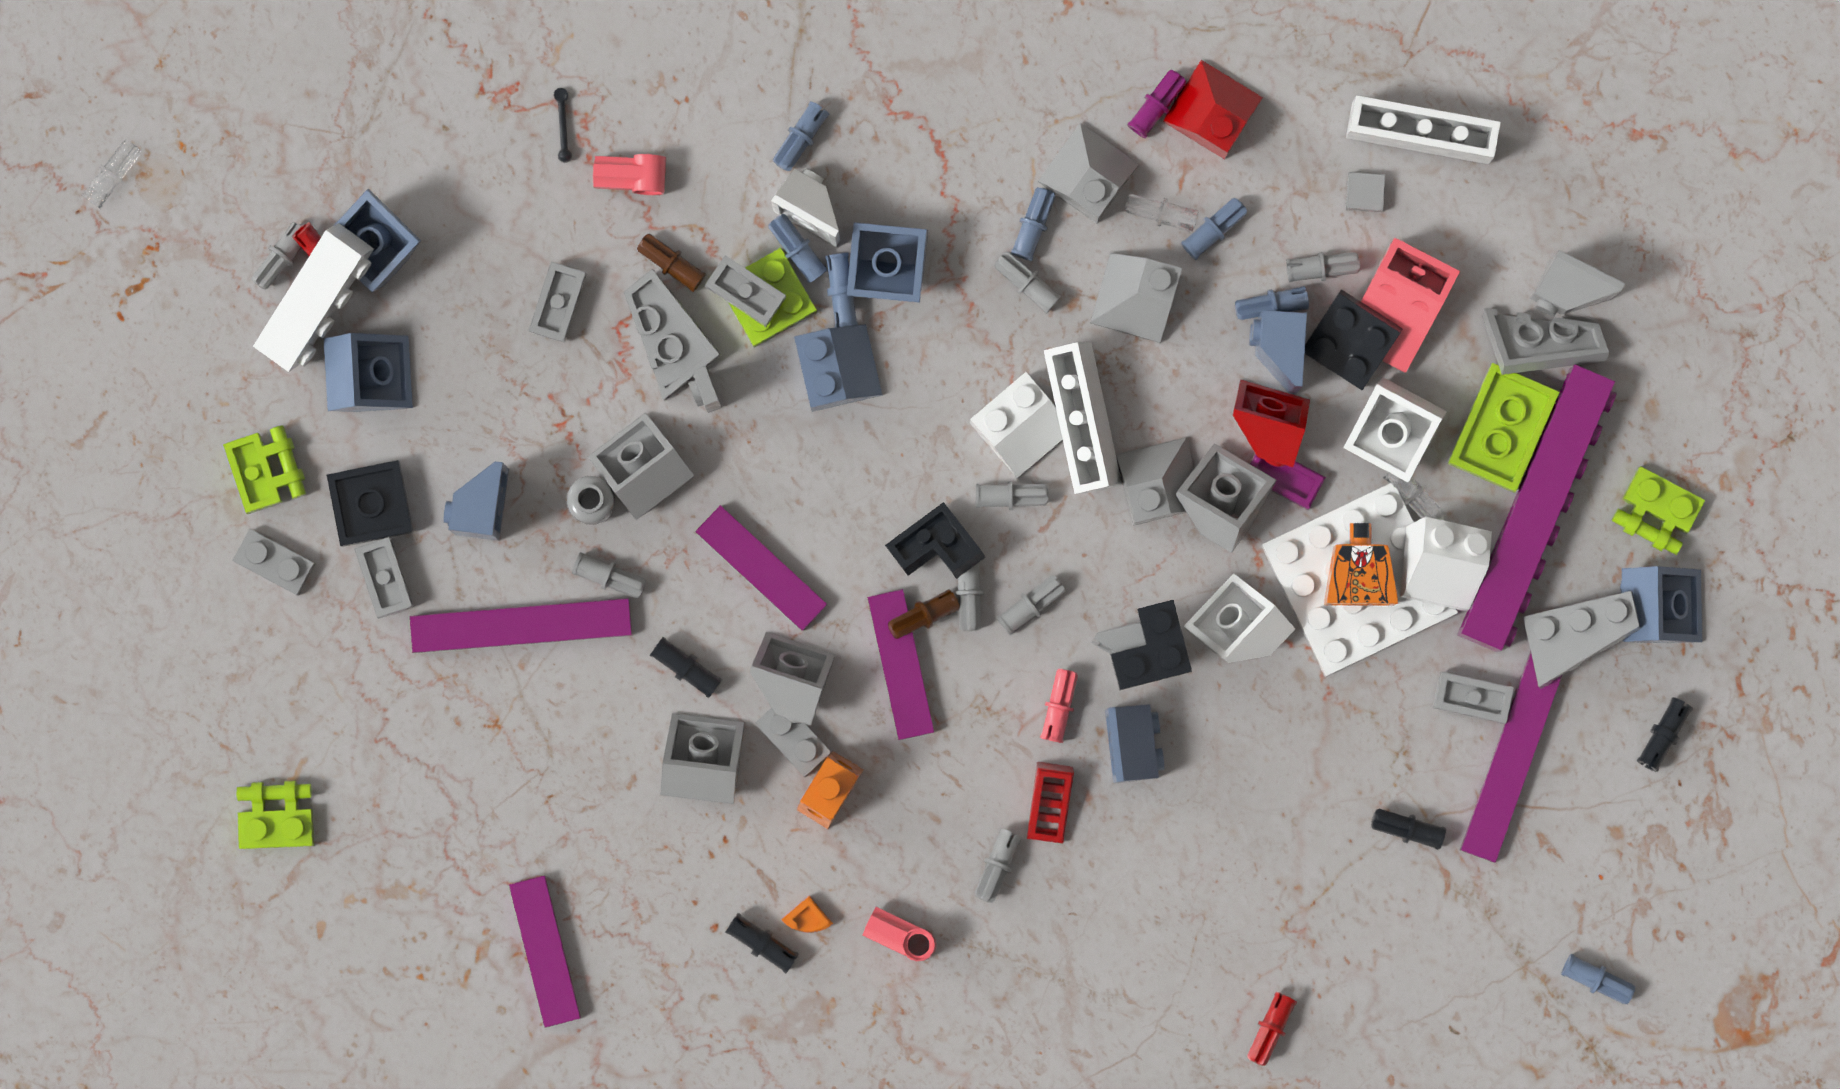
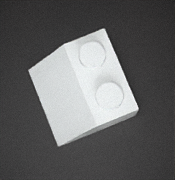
M1027 372L1021 375L970 419L971 426L1016 478H1019L1063 440L1056 407Z
M1382 378L1370 396L1344 448L1409 482L1448 411Z
M1424 517L1407 526L1400 597L1468 611L1489 568L1492 531L1430 517Z

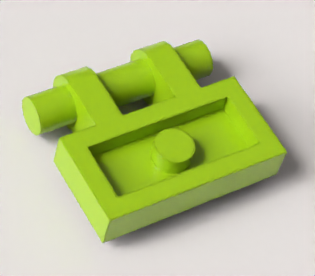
M284 425L270 429L273 443L263 445L259 433L223 444L246 514L283 503L278 489L285 486L289 487L292 499L306 495L302 482L305 480L302 469L297 467L292 452L295 447L292 438L287 437ZM278 455L284 474L274 477L268 458Z
M1640 466L1637 468L1622 497V500L1634 506L1633 510L1628 514L1618 508L1611 521L1622 526V531L1631 536L1635 533L1652 542V547L1662 552L1665 549L1677 555L1683 542L1671 536L1673 529L1676 528L1684 533H1688L1705 500ZM1645 512L1663 521L1660 529L1642 521Z
M285 781L284 785L264 786L263 782H252L251 786L237 787V801L252 802V812H238L239 849L314 846L313 809L298 810V799L312 798L311 784H297V781ZM265 800H285V810L265 811Z

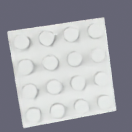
M1394 482L1261 545L1325 677L1458 613L1454 608L1400 597L1406 527L1414 522ZM1350 523H1371L1372 544L1388 545L1398 604L1394 606H1324L1333 547L1337 544H1350Z

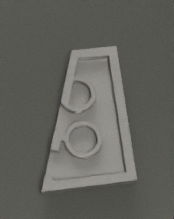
M651 269L624 291L638 333L641 335L651 369H653L662 399L666 400L694 378L693 370L704 366L707 367L720 357L721 354L655 270Z
M1484 308L1482 318L1502 375L1607 361L1609 350L1599 323L1556 317L1552 321L1531 319V314L1517 312L1516 317L1499 315L1496 309Z
M1632 591L1523 617L1540 689L1551 684L1554 679L1567 671L1570 672L1579 667L1582 662L1600 651L1607 650L1641 629Z

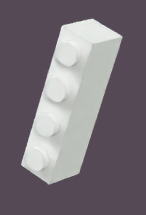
M1356 95L1352 102L1346 138L1490 164L1495 156L1501 122Z
M339 223L327 229L253 347L288 372L299 365L306 366L316 352V348L313 345L317 338H323L333 326L335 320L331 316L336 308H343L352 296L353 291L349 288L355 278L360 280L369 269L371 262L367 259L374 248Z
M1076 342L1044 350L1074 493H1090L1122 485L1092 343Z

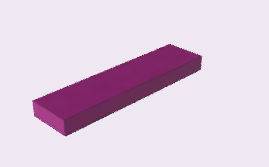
M721 505L695 531L801 631H804L827 606L826 602Z
M902 589L867 597L898 740L934 733L913 632L895 639L888 628L889 621L908 612L904 591Z
M546 876L509 884L544 1028L581 1019Z

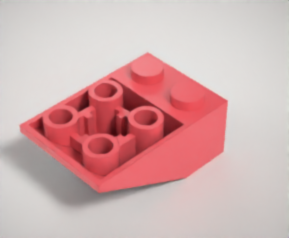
M1394 238L1390 243L1361 302L1403 328L1382 361L1406 373L1460 271L1397 238Z

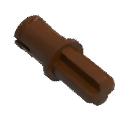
M652 234L645 235L637 247L639 253L663 269V275L670 274L689 288L691 292L698 288L706 276L705 272H702L680 256L682 253L680 250L673 251Z
M948 589L923 603L918 601L915 603L914 609L888 622L889 631L895 639H899L923 626L929 629L933 626L934 622L959 611L958 600L954 593H951V590Z

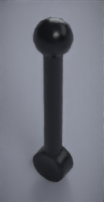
M557 88L554 91V99L558 102L561 145L558 159L562 163H567L572 158V153L568 150L565 109L568 92L564 88Z

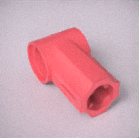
M652 154L634 155V158L595 156L593 187L595 189L632 190V193L640 195H664L666 157Z
M877 906L862 935L914 961H925L931 958L937 947L936 939L930 931ZM916 934H922L929 940V949L921 956L912 953L909 947L911 938Z

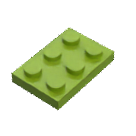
M1491 363L1447 464L1515 493L1559 392L1517 373L1502 375L1499 365Z

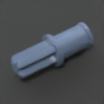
M810 101L796 125L789 127L788 131L790 134L773 158L774 163L785 171L792 170L806 147L814 144L813 137L825 119L830 115L825 109L821 111L822 107Z
M1039 187L1035 189L1026 216L1020 219L1022 226L1015 245L1011 250L1013 255L1025 260H1033L1042 231L1046 232L1048 228L1045 226V223L1055 200V193Z
M1232 198L1211 218L1205 217L1203 219L1205 223L1181 242L1182 247L1194 260H1197L1218 239L1221 241L1225 239L1224 234L1246 216L1247 209L1238 199Z
M785 214L777 216L769 223L770 231L787 252L785 257L787 259L791 257L808 283L814 281L827 271L826 266L821 263L808 245L810 240L808 238L803 239Z
M1305 286L1273 292L1271 289L1267 291V295L1241 299L1235 302L1236 316L1240 320L1259 317L1262 310L1292 312L1309 309V299Z
M1573 954L1569 955L1561 972L1562 976H1566L1589 987L1591 993L1594 994L1597 991L1622 1004H1628L1635 992L1633 984L1606 972V967L1601 966L1598 968L1575 957Z

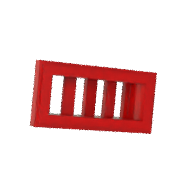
M1037 762L1027 839L1063 844L1074 777L1073 767ZM1044 777L1064 779L1063 784L1044 782L1043 780ZM1042 791L1060 793L1062 797L1061 799L1041 797ZM1039 806L1057 808L1060 811L1059 814L1039 812ZM1037 821L1058 823L1057 829L1036 827Z

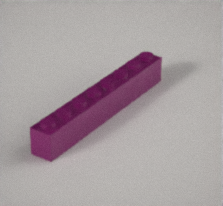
M1576 364L1569 368L1490 555L1489 568L1470 609L1466 612L1457 636L1495 652L1502 651L1504 646L1508 648L1511 646L1518 627L1513 626L1518 612L1525 613L1532 594L1527 592L1533 578L1538 581L1545 567L1546 560L1541 558L1546 545L1553 546L1560 531V526L1555 525L1560 512L1567 513L1575 493L1569 491L1574 478L1580 480L1589 460L1583 458L1588 445L1595 446L1601 434L1603 426L1598 425V421L1603 411L1609 413L1615 401L1617 393L1612 391L1615 381Z

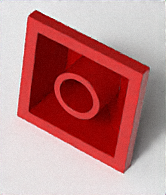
M1201 60L1163 122L1225 160L1263 97Z
M1240 379L1233 417L1258 458L1264 459L1273 466L1283 467L1286 465L1294 467L1306 429L1310 399Z

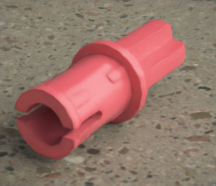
M1065 669L1057 670L1050 702H1045L1048 710L1040 738L1059 743L1064 742L1063 738L1069 712L1074 711V708H1071L1078 678L1076 672Z

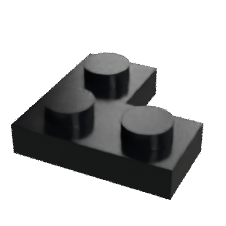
M944 502L885 545L907 576L936 555L941 558L956 579L986 558L982 550Z
M1174 600L1138 608L1137 613L1146 645L1110 654L1119 691L1192 672Z

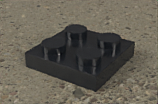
M1341 289L1306 342L1305 354L1360 390H1363L1403 328Z
M399 460L326 475L341 547L414 533Z

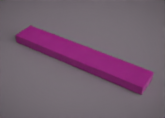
M629 599L410 616L412 653L632 636Z
M1531 650L1509 709L1507 722L1503 726L1460 847V851L1496 863L1562 677V675L1559 676L1551 684L1540 689Z

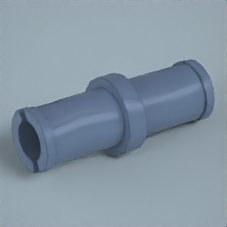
M849 253L825 256L830 282L827 295L832 297L835 328L858 325L854 297L847 296Z

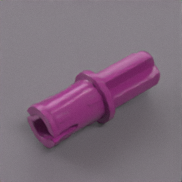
M1169 70L1151 95H1145V103L1133 119L1128 122L1127 126L1137 135L1146 139L1147 134L1163 113H1169V105L1186 84L1184 77L1176 71Z

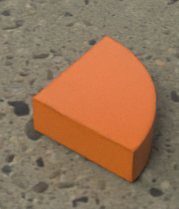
M810 896L781 919L790 928L807 933L824 930L833 924Z

